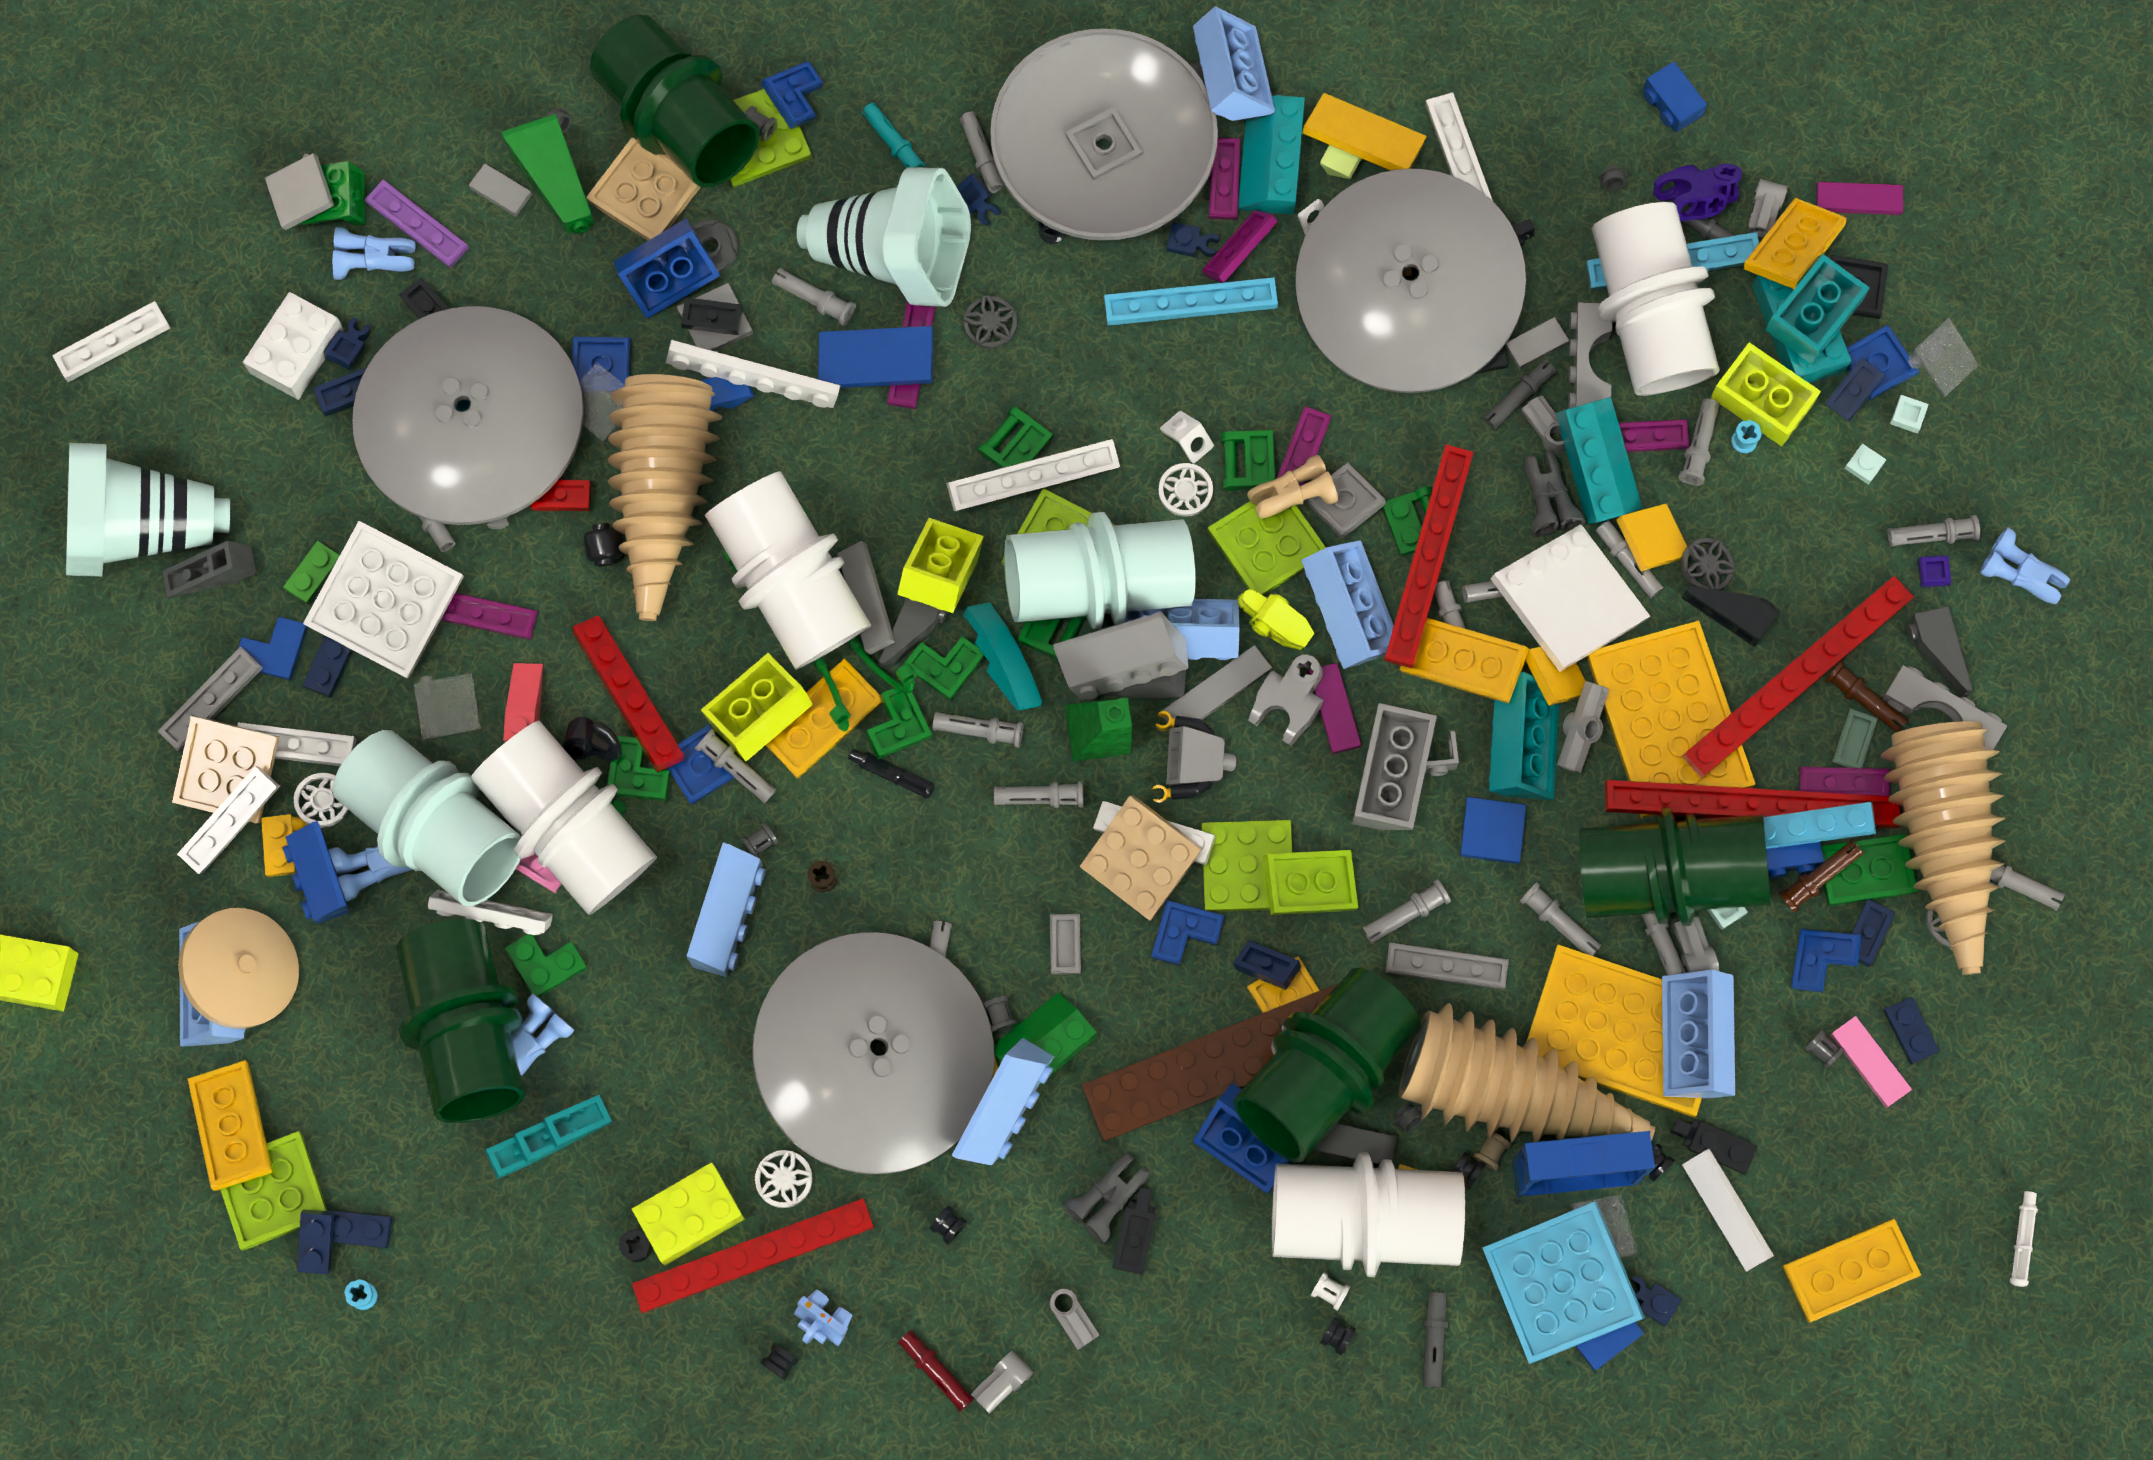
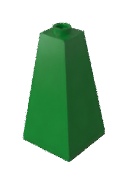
M556 114L502 131L512 161L568 234L572 232L580 234L586 232L590 226L595 225Z
M1117 697L1065 705L1073 762L1131 754L1132 722L1128 698Z

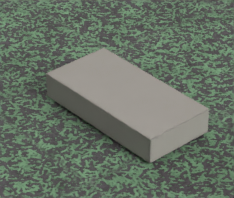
M485 163L469 184V188L515 217H517L532 196L530 190Z
M1554 317L1506 342L1504 347L1520 370L1567 345L1569 339Z
M1050 914L1051 975L1081 974L1080 914Z

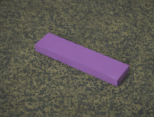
M382 180L365 198V202L450 269L469 249L465 242L385 180Z

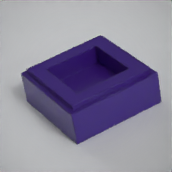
M1949 556L1918 558L1920 587L1951 585Z

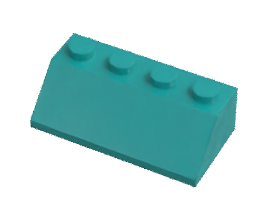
M1275 95L1272 96L1275 108L1274 113L1246 118L1238 210H1258L1267 213L1294 215L1305 97Z
M1611 397L1555 413L1587 525L1642 509Z
M1525 672L1520 673L1509 704L1494 700L1489 791L1505 797L1552 801L1555 796L1559 704L1548 706L1534 676Z

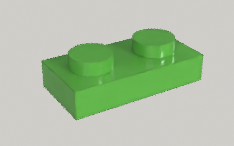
M317 541L283 588L309 605L326 582L340 555Z

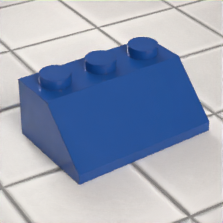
M687 218L614 261L617 274L647 319L720 276L705 246Z
M312 822L286 836L288 845L283 846V851L287 862H294L297 873L292 874L296 889L297 891L303 890L307 900L301 902L306 919L313 918L315 925L349 914L350 911L319 822Z
M1232 1083L1218 1099L1193 1142L1268 1194L1274 1186L1276 1163L1289 1164L1290 1160L1282 1158L1267 1148L1243 1124L1233 1104L1235 1096L1242 1089Z

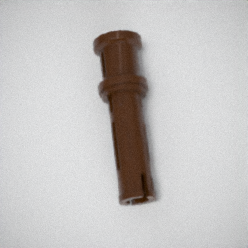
M1840 661L1824 681L1827 684L1832 683L1840 689L1847 700L1855 699L1895 731V733L1899 732L1902 727L1893 719L1902 726L1909 719L1864 685L1866 683L1864 678L1856 677L1844 667L1845 663Z
M1851 839L1849 843L1808 875L1806 873L1798 876L1799 880L1787 890H1781L1778 893L1796 913L1799 911L1798 907L1812 896L1816 897L1819 895L1820 887L1861 855H1864V853Z

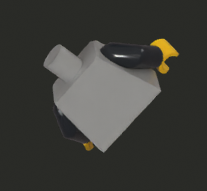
M1166 711L1158 713V717H1165L1169 720L1166 725H1155L1160 731L1169 730L1166 785H1171V788L1166 789L1162 785L1154 786L1152 790L1161 788L1165 794L1162 799H1153V801L1162 803L1168 797H1172L1173 800L1195 798L1211 789L1214 781H1220L1223 777V770L1233 771L1235 769L1236 756L1224 753V739L1215 736L1214 730L1201 719L1184 716L1172 718Z

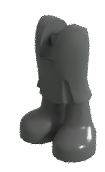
M1553 451L1545 452L1543 456L1546 474H1540L1534 455L1524 458V470L1532 489V501L1536 503L1537 516L1531 522V532L1534 537L1550 535L1557 530L1558 525H1560L1562 531H1568L1585 524L1582 511L1576 508L1569 498V490L1563 482L1560 465ZM1553 501H1556L1558 519L1551 505Z
M1128 1152L1119 1157L1100 1180L1092 1183L1093 1187L1079 1198H1068L1061 1205L1063 1210L1073 1220L1081 1224L1102 1199L1105 1204L1084 1224L1085 1230L1100 1244H1105L1111 1235L1109 1224L1118 1211L1123 1210L1125 1203L1146 1183L1150 1175L1149 1170L1143 1166L1132 1176L1128 1183L1119 1177L1135 1159Z

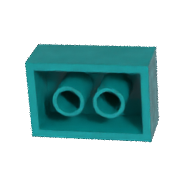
M1822 254L1771 317L1765 331L1812 364L1862 303L1870 287Z

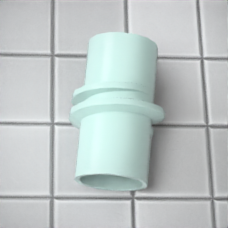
M1104 512L1091 513L1086 526L1081 522L1070 525L1069 530L1006 536L1004 548L1005 581L1008 603L1014 622L1086 616L1091 629H1102L1105 614H1110L1113 623L1119 625L1125 622L1127 612L1191 606L1195 594V561L1191 536L1184 519L1112 526L1111 521Z
M393 730L379 731L360 742L345 758L336 773L333 783V797L378 834L379 854L392 866L410 867L415 871H423L463 906H475L490 898L511 877L520 862V858L515 854L514 848L521 836L477 800L479 788L472 781L471 775L469 773H460L450 761L432 763Z

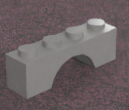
M1578 302L1575 312L1570 313L1569 329L1574 330V339H1570L1569 356H1574V366L1569 367L1568 382L1574 383L1573 393H1569L1568 409L1611 397L1612 385L1598 378L1589 363V353L1597 345L1609 341L1612 333V321L1602 320L1599 316L1598 308L1601 303Z
M1904 665L1900 668L1882 697L1886 703L1904 716L1918 709L1933 708L1948 715L1953 722H1980L1983 725V729L1988 730L1984 733L1985 748L1994 750L2007 727L1997 715L1981 711L1975 707L1974 702L1965 697L1959 698L1949 692V688L1939 682L1933 683L1924 678L1923 673L1916 668H1907Z

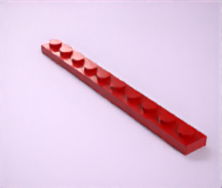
M1893 576L1685 752L1682 758L1702 779L1908 604L1914 596Z
M1607 780L1605 782V812L1660 815L1661 807L1669 806L1674 816L1685 817L1686 814L1694 813L1695 817L1701 818L1763 814V817L1871 802L1875 828L1897 829L1899 825L1893 823V819L1900 815V805L1890 803L1888 801L1890 796Z

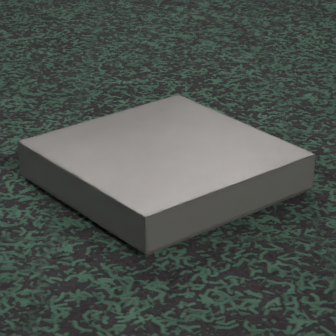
M313 153L265 178L280 225L285 230L334 206L319 158Z
M729 283L694 298L739 304ZM684 303L677 306L681 318L683 314ZM742 313L739 335L687 329L696 347L714 352L753 334V330L744 313Z
M1348 462L1331 475L1337 491L1338 502L1326 504L1318 496L1304 500L1341 539L1386 505L1385 498Z

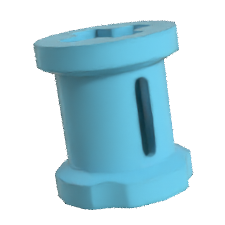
M1752 420L1739 423L1731 438L1733 448L1740 453L1752 452L1762 435L1760 425ZM1745 434H1749L1751 436L1747 440L1743 438Z
M358 1279L346 1286L344 1294L347 1303L360 1310H367L376 1303L377 1291L370 1283ZM357 1290L367 1294L364 1300L358 1299L355 1296Z

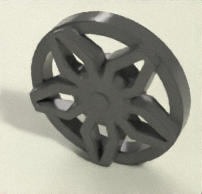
M983 296L977 299L967 308L964 315L963 323L967 337L975 345L982 348L994 349L1007 344L1017 329V317L1013 307L999 297ZM985 303H989L991 310H985ZM994 303L999 304V305H1001V306H1003V307H1002V308H999V309L995 312L996 307H995ZM981 305L980 311L982 312V314L978 311L972 312L975 308ZM1009 312L1005 317L1000 316L1001 313ZM978 317L979 321H974L969 318ZM1012 317V327L1009 332L1003 323H1006ZM968 324L975 328L979 327L976 337L971 333ZM1000 329H1003L1006 335H1003L998 331ZM981 332L986 333V335L980 339ZM991 334L1001 339L995 342H986L991 338Z
M1700 538L1690 543L1683 551L1681 557L1682 573L1686 581L1694 587L1720 590L1729 583L1735 570V565L1728 549L1721 541L1711 538ZM1699 544H1708L1710 546L1705 550ZM1714 548H1717L1716 555L1712 554ZM1690 553L1695 563L1688 568V556ZM1723 555L1725 560H1718V558ZM1720 565L1727 567V570L1720 569ZM1719 575H1726L1724 580L1719 584ZM1702 576L1707 586L1700 584L1694 578Z

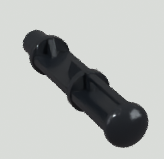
M852 749L848 759L858 763L861 769L872 772L893 782L895 785L923 796L925 799L929 798L934 791L933 782L926 781L882 759L877 760V757L869 752L862 753Z

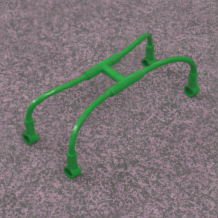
M801 506V507L803 508L804 512L806 513L807 517L809 518L808 513L806 512V510L804 509V507ZM724 551V558L726 559L728 564L731 565L732 569L737 573L738 571L735 568L733 562L731 561L727 552ZM857 636L847 642L852 650L856 651L862 660L889 685L905 693L913 690L915 687L914 679L917 673L910 664H905L896 671V676L901 681L900 683L882 670L862 648V643ZM820 657L813 661L812 664L823 675L833 696L836 707L830 711L829 715L838 728L845 732L848 730V719L851 714L841 700L836 684L827 669L826 662Z

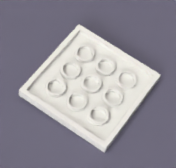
M358 521L303 624L409 679L464 575Z
M1582 525L1552 540L1496 572L1491 577L1497 589L1559 672L1644 623L1650 617Z

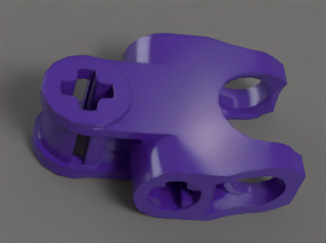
M1693 164L1678 167L1659 176L1654 181L1653 195L1661 201L1675 199L1673 203L1677 206L1680 221L1712 217L1722 212L1727 203H1733L1739 199L1740 190L1738 189V184L1742 177V170L1733 164H1720L1702 171ZM1674 182V187L1661 192L1662 187L1666 183ZM1688 204L1690 208L1685 212H1681L1683 206Z

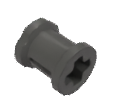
M750 106L745 113L757 124L760 139L766 142L776 129L777 119L773 117L769 119L757 112L756 107Z
M766 822L762 823L761 828L748 837L742 836L740 838L749 854L757 858L758 854L770 846L779 845L777 838Z
M1008 996L993 998L983 1004L985 1010H988L993 1034L1017 1026L1016 1020H1012L1007 1004L1009 1002Z
M1822 1029L1804 1050L1806 1052L1811 1051L1824 1063L1823 1067L1827 1070L1845 1050L1842 1047L1838 1048L1825 1036L1826 1032Z

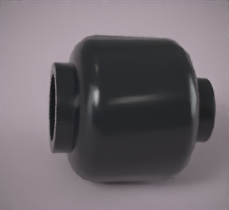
M609 523L592 525L593 531H589L584 535L586 559L594 562V566L617 564V559L623 555V552L618 548L622 544L621 533L614 528H610Z

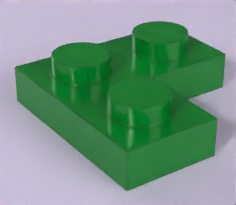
M962 636L945 659L921 642L903 665L910 664L917 673L916 677L951 701L985 656L977 646Z
M893 688L881 693L880 699L890 721L868 729L865 733L877 760L931 738L932 733L912 691L905 693Z
M617 736L621 744L622 755L619 759L611 761L607 786L611 784L616 786L618 791L615 796L666 802L670 771L662 770L656 772L654 768L642 767L644 750L635 737Z
M527 934L505 947L531 993H534L537 997L543 996L587 969L572 941L546 957L531 934Z

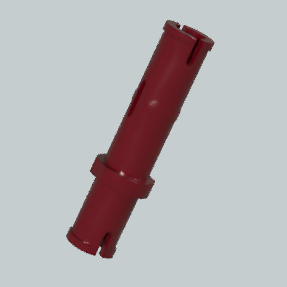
M910 1330L898 1341L897 1344L916 1362L914 1366L918 1370L922 1369L959 1412L974 1400V1397L963 1388L934 1356L936 1352L933 1349L929 1350L914 1334L913 1330Z

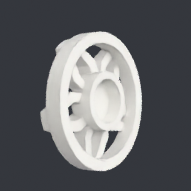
M1190 463L1174 465L1160 479L1159 498L1163 506L1175 515L1183 517L1197 515L1206 509L1212 499L1213 485L1211 478L1204 469ZM1182 470L1180 479L1169 477L1174 472ZM1187 470H1190L1191 478L1184 477ZM1194 471L1199 473L1205 481L1198 480L1195 482ZM1165 481L1174 482L1175 486L1171 487ZM1197 486L1208 487L1201 491L1197 490ZM1163 487L1169 492H1174L1170 494L1168 500L1164 496ZM1208 493L1205 501L1200 504V499L1197 496ZM1177 498L1179 502L1172 506V500ZM1194 500L1197 508L1194 509L1189 504V501ZM1183 502H1185V506L1189 510H1180L1177 508L1181 507Z
M316 773L305 778L296 788L294 807L298 816L305 823L315 822L316 820L310 818L315 817L318 812L322 820L318 821L321 828L332 827L346 816L348 809L340 802L335 803L334 799L336 798L333 797L335 775ZM323 779L319 784V788L308 785L313 781ZM331 780L330 789L324 788L328 781ZM303 789L312 791L311 795L308 796ZM300 794L305 800L309 801L301 809L299 806ZM312 807L314 809L312 812L305 814L308 808ZM332 807L337 809L343 807V809L335 816V811ZM329 811L331 819L327 820L324 812Z
M780 1150L767 1155L760 1162L756 1170L755 1184L757 1191L765 1202L774 1207L789 1208L799 1204L807 1197L812 1187L813 1177L809 1164L801 1155L793 1151ZM783 1156L779 1162V1168L775 1163L769 1162L776 1157ZM788 1156H790L791 1165L786 1167L784 1163ZM795 1159L804 1165L806 1171L799 1169L793 1171L796 1167ZM764 1167H772L775 1170L772 1174H769ZM761 1173L766 1178L771 1179V1181L766 1182L763 1188L760 1182ZM796 1175H805L807 1178L797 1181ZM807 1183L802 1194L797 1197V1189L794 1186H801ZM770 1185L775 1187L774 1191L765 1194ZM792 1190V1201L786 1195V1191ZM779 1191H781V1196L786 1202H777L770 1198L778 1195Z

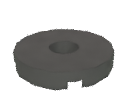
M715 219L701 220L692 225L703 244L710 240L718 243V248L714 252H708L718 272L720 273L728 269L735 262L739 252L738 239L733 229L729 225Z

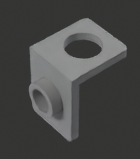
M1455 730L1450 731L1448 735L1450 759L1427 761L1425 772H1430L1431 776L1446 775L1448 770L1457 769L1459 759Z

